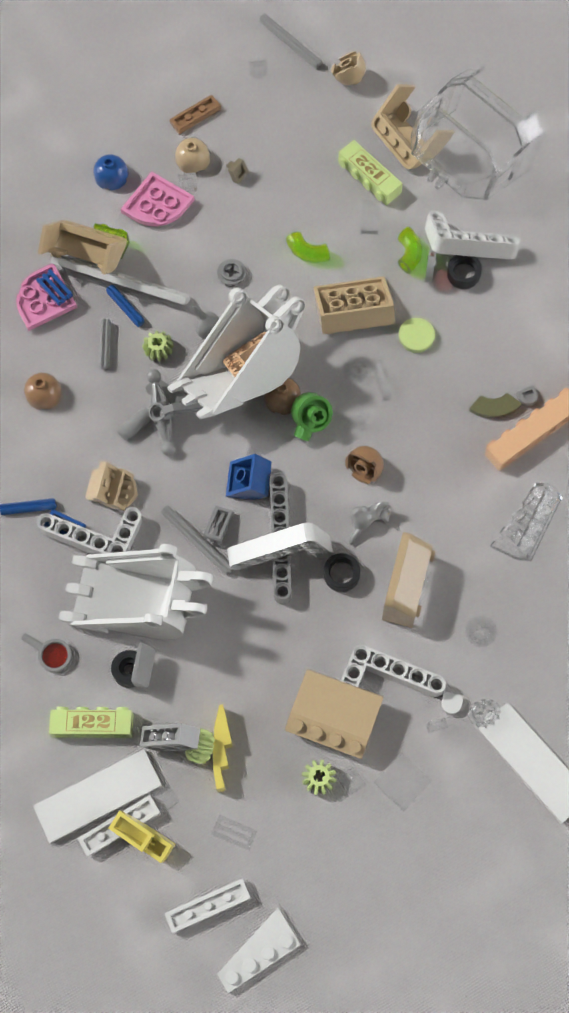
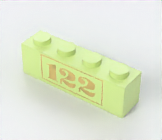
M355 140L339 151L338 162L340 166L344 169L346 168L354 179H358L366 190H370L378 201L388 205L402 193L403 183Z
M60 706L56 707V710H50L49 735L52 738H133L134 714L128 707H117L116 710H109L108 707H97L96 710H89L88 707H77L76 710H69L68 707Z

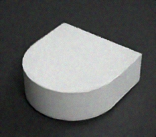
M444 691L441 702L442 710L449 715L457 714L461 709L464 696Z

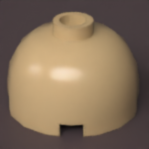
M352 51L339 59L340 63L338 65L334 64L331 69L335 79L343 85H356L360 83L366 71V63L361 53L358 51L357 54L356 51Z
M197 138L183 140L176 148V164L181 171L187 174H197V171H204L210 162L208 147Z

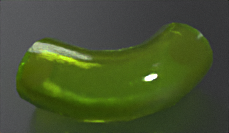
M408 226L402 230L397 239L405 248L404 255L398 260V265L405 273L410 274L421 261L423 248L418 235Z
M301 232L290 233L285 239L292 253L303 261L318 263L330 260V253L326 243L320 245L309 244L305 241Z

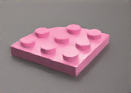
M151 171L123 205L121 213L146 226H163L180 218L194 202L195 198L190 193Z
M49 264L30 274L22 282V287L17 294V308L28 331L77 308L73 297L58 306L37 283L36 279L38 277L41 278L44 273L47 274L49 269L64 283L54 264ZM50 277L49 279H50V280L59 288V290L66 296L67 294H66V293L59 287V285ZM44 281V284L53 292V294L59 300L62 299L55 292V290L46 281Z

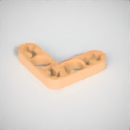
M266 332L259 334L225 357L223 363L234 378Z

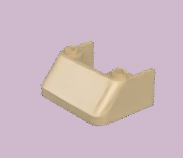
M397 84L372 119L371 126L373 131L406 169H415L437 156L455 132L453 130H437L432 138L425 143L407 122L411 115V107L406 100L416 87L408 84Z
M59 220L43 225L38 254L49 252L51 256L61 258L62 255L66 254L98 264L97 267L100 268L101 274L105 275L115 271L126 247L127 239L72 221Z
M403 532L384 604L382 620L413 628L415 617L420 616L422 608L418 604L429 561L433 562L436 551L432 550V545L410 533Z

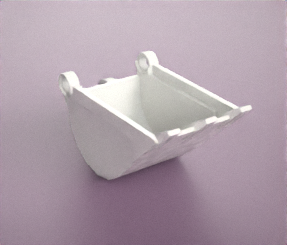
M281 284L275 285L258 303L249 298L247 293L241 288L232 289L228 297L230 304L177 381L167 387L171 393L185 390L189 395L182 399V403L185 406L199 403L203 408L196 413V416L204 419L241 406L247 400L278 388L292 375L299 360L300 344L294 330L305 309L304 300L295 296L287 302L290 292ZM283 290L282 296L277 298L278 292ZM241 293V298L235 301L236 295ZM299 301L298 307L293 309L295 302ZM266 332L234 378L223 363L225 357L259 334Z
M161 544L159 549L89 554L87 556L74 555L72 565L84 568L80 584L67 583L65 592L76 595L77 599L74 611H60L58 620L69 623L70 626L103 633L113 630L154 639H177L183 636L186 619L206 616L208 605L206 603L205 605L191 603L190 598L193 590L211 587L213 575L206 572H197L194 565L176 555L177 547L169 544Z

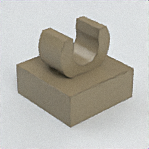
M238 158L235 162L230 161L226 165L229 168L228 172L234 183L239 184L249 173L243 159Z

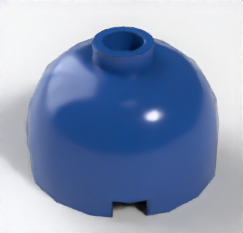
M107 154L96 161L93 175L96 184L100 188H108L114 191L126 184L129 172L122 158L114 154Z

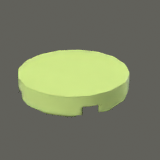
M422 318L406 320L401 325L398 333L400 344L407 351L413 353L424 352L433 345L435 340V330L432 324Z

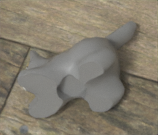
M193 306L194 313L200 318L196 332L199 337L206 339L219 320V317L213 312H203L197 306Z
M389 502L372 504L369 508L366 506L356 507L351 510L350 517L356 530L350 536L349 544L352 545L362 530L374 521L382 520L385 523H389L391 511L387 507Z

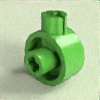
M306 392L295 399L291 409L292 419L297 424L294 436L309 441L313 432L322 431L329 425L332 420L333 410L332 405L326 398L314 392Z

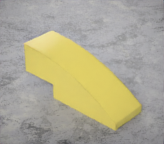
M119 810L108 828L141 852H146L160 863L165 862L176 845L153 828Z

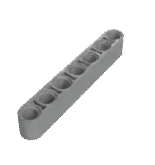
M275 473L270 478L272 533L289 528L287 478L282 473ZM276 482L283 483V485L279 487L275 486L274 484ZM278 499H282L284 503L279 505L276 504L275 501ZM278 517L285 519L281 523L275 521ZM290 554L286 555L284 559H273L274 598L281 605L289 603L292 598ZM279 572H285L287 573V576L284 578H279L277 574ZM285 590L288 594L285 597H280L278 592Z

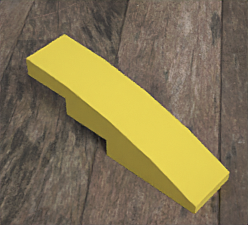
M223 704L219 705L213 736L215 739L213 743V771L217 792L226 791L222 776V770L229 769L225 749L233 747Z

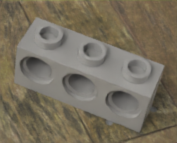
M183 723L143 726L139 747L157 752L194 750L198 748L200 728Z

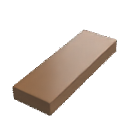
M211 94L169 119V122L180 135L222 108Z

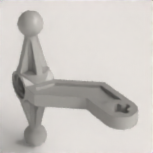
M152 369L147 373V380L152 383L149 417L154 421L164 442L161 447L162 453L165 456H172L176 452V446L171 442L173 416L175 414L198 412L203 406L199 403L185 406L182 402L169 404L159 384L161 373L156 369Z

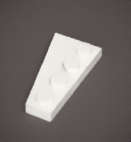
M279 908L271 914L217 973L228 993L301 945Z

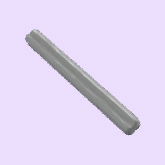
M266 13L260 16V22L314 68L318 69L322 65L320 58Z
M167 505L162 509V515L225 575L232 571L229 567V562L207 541L203 540L170 506Z

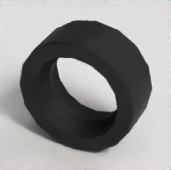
M455 255L450 259L447 267L449 282L459 289L474 287L479 282L482 273V264L474 256ZM459 264H468L474 268L475 274L470 278H461L454 273V267Z
M338 553L332 555L324 565V580L332 590L347 592L358 584L360 565L353 556L346 553ZM339 562L349 564L353 569L352 579L346 583L335 582L330 575L332 566Z

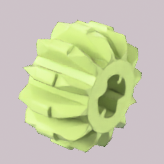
M157 330L155 334L149 332V337H144V344L142 345L145 356H150L152 361L157 358L160 362L162 357L167 360V354H172V348L174 347L171 336L166 335L164 331L160 334Z
M200 728L198 748L185 751L187 760L198 764H205L209 761L210 755L213 753V743L215 741L212 732Z
M313 760V768L307 764L305 768L309 772H302V776L306 778L302 783L303 785L309 784L307 787L308 792L315 788L314 795H317L318 789H321L322 794L325 795V787L332 790L333 786L330 783H336V779L331 777L336 774V771H329L332 766L330 763L324 767V760L320 761V765H317L316 761ZM317 773H320V776L324 775L321 782H318V779L314 780Z

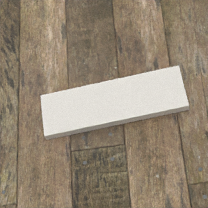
M507 702L478 727L477 730L562 824L569 818V770Z
M145 749L33 805L49 843L52 844L162 787V784Z

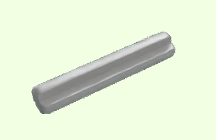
M110 319L101 320L99 367L102 370L109 369Z

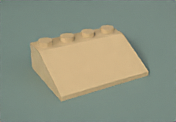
M384 276L313 287L322 334L349 332L356 329H369L371 327L395 324L394 304Z
M307 669L290 712L285 731L362 759L384 696Z

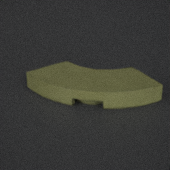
M508 393L495 399L480 395L469 408V411L484 418L505 417L518 410L522 403Z

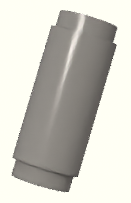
M147 407L141 409L120 427L117 432L125 441L133 437L152 421L149 417V409Z

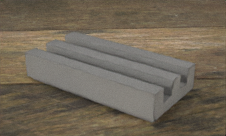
M215 506L204 531L203 540L210 539V542L214 543V541H217V544L221 545L234 511ZM218 512H221L213 533L209 534ZM225 514H228L219 536H217Z

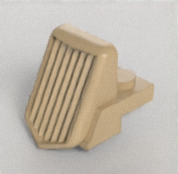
M100 461L99 468L92 471L85 497L89 501L125 511V508L129 507L138 496L136 482L133 479L134 474L123 468H117L106 461Z

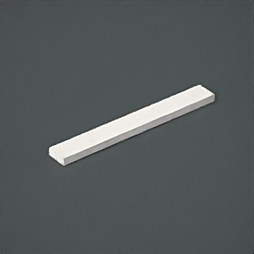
M62 255L61 258H51L52 264L182 305L190 301L191 296L189 294L115 271L104 275L101 274L100 268L96 265Z

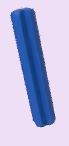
M114 285L107 287V294L137 327L142 326L145 321L137 310Z
M54 498L0 504L1 515L52 510L56 509L57 505Z

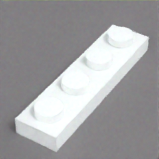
M151 795L123 811L144 824L161 814ZM116 815L78 838L87 857L94 855L121 838L108 829Z
M242 878L164 914L171 932L174 934L251 898Z

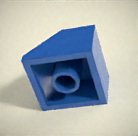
M257 454L230 461L226 497L248 500L268 497L272 461Z

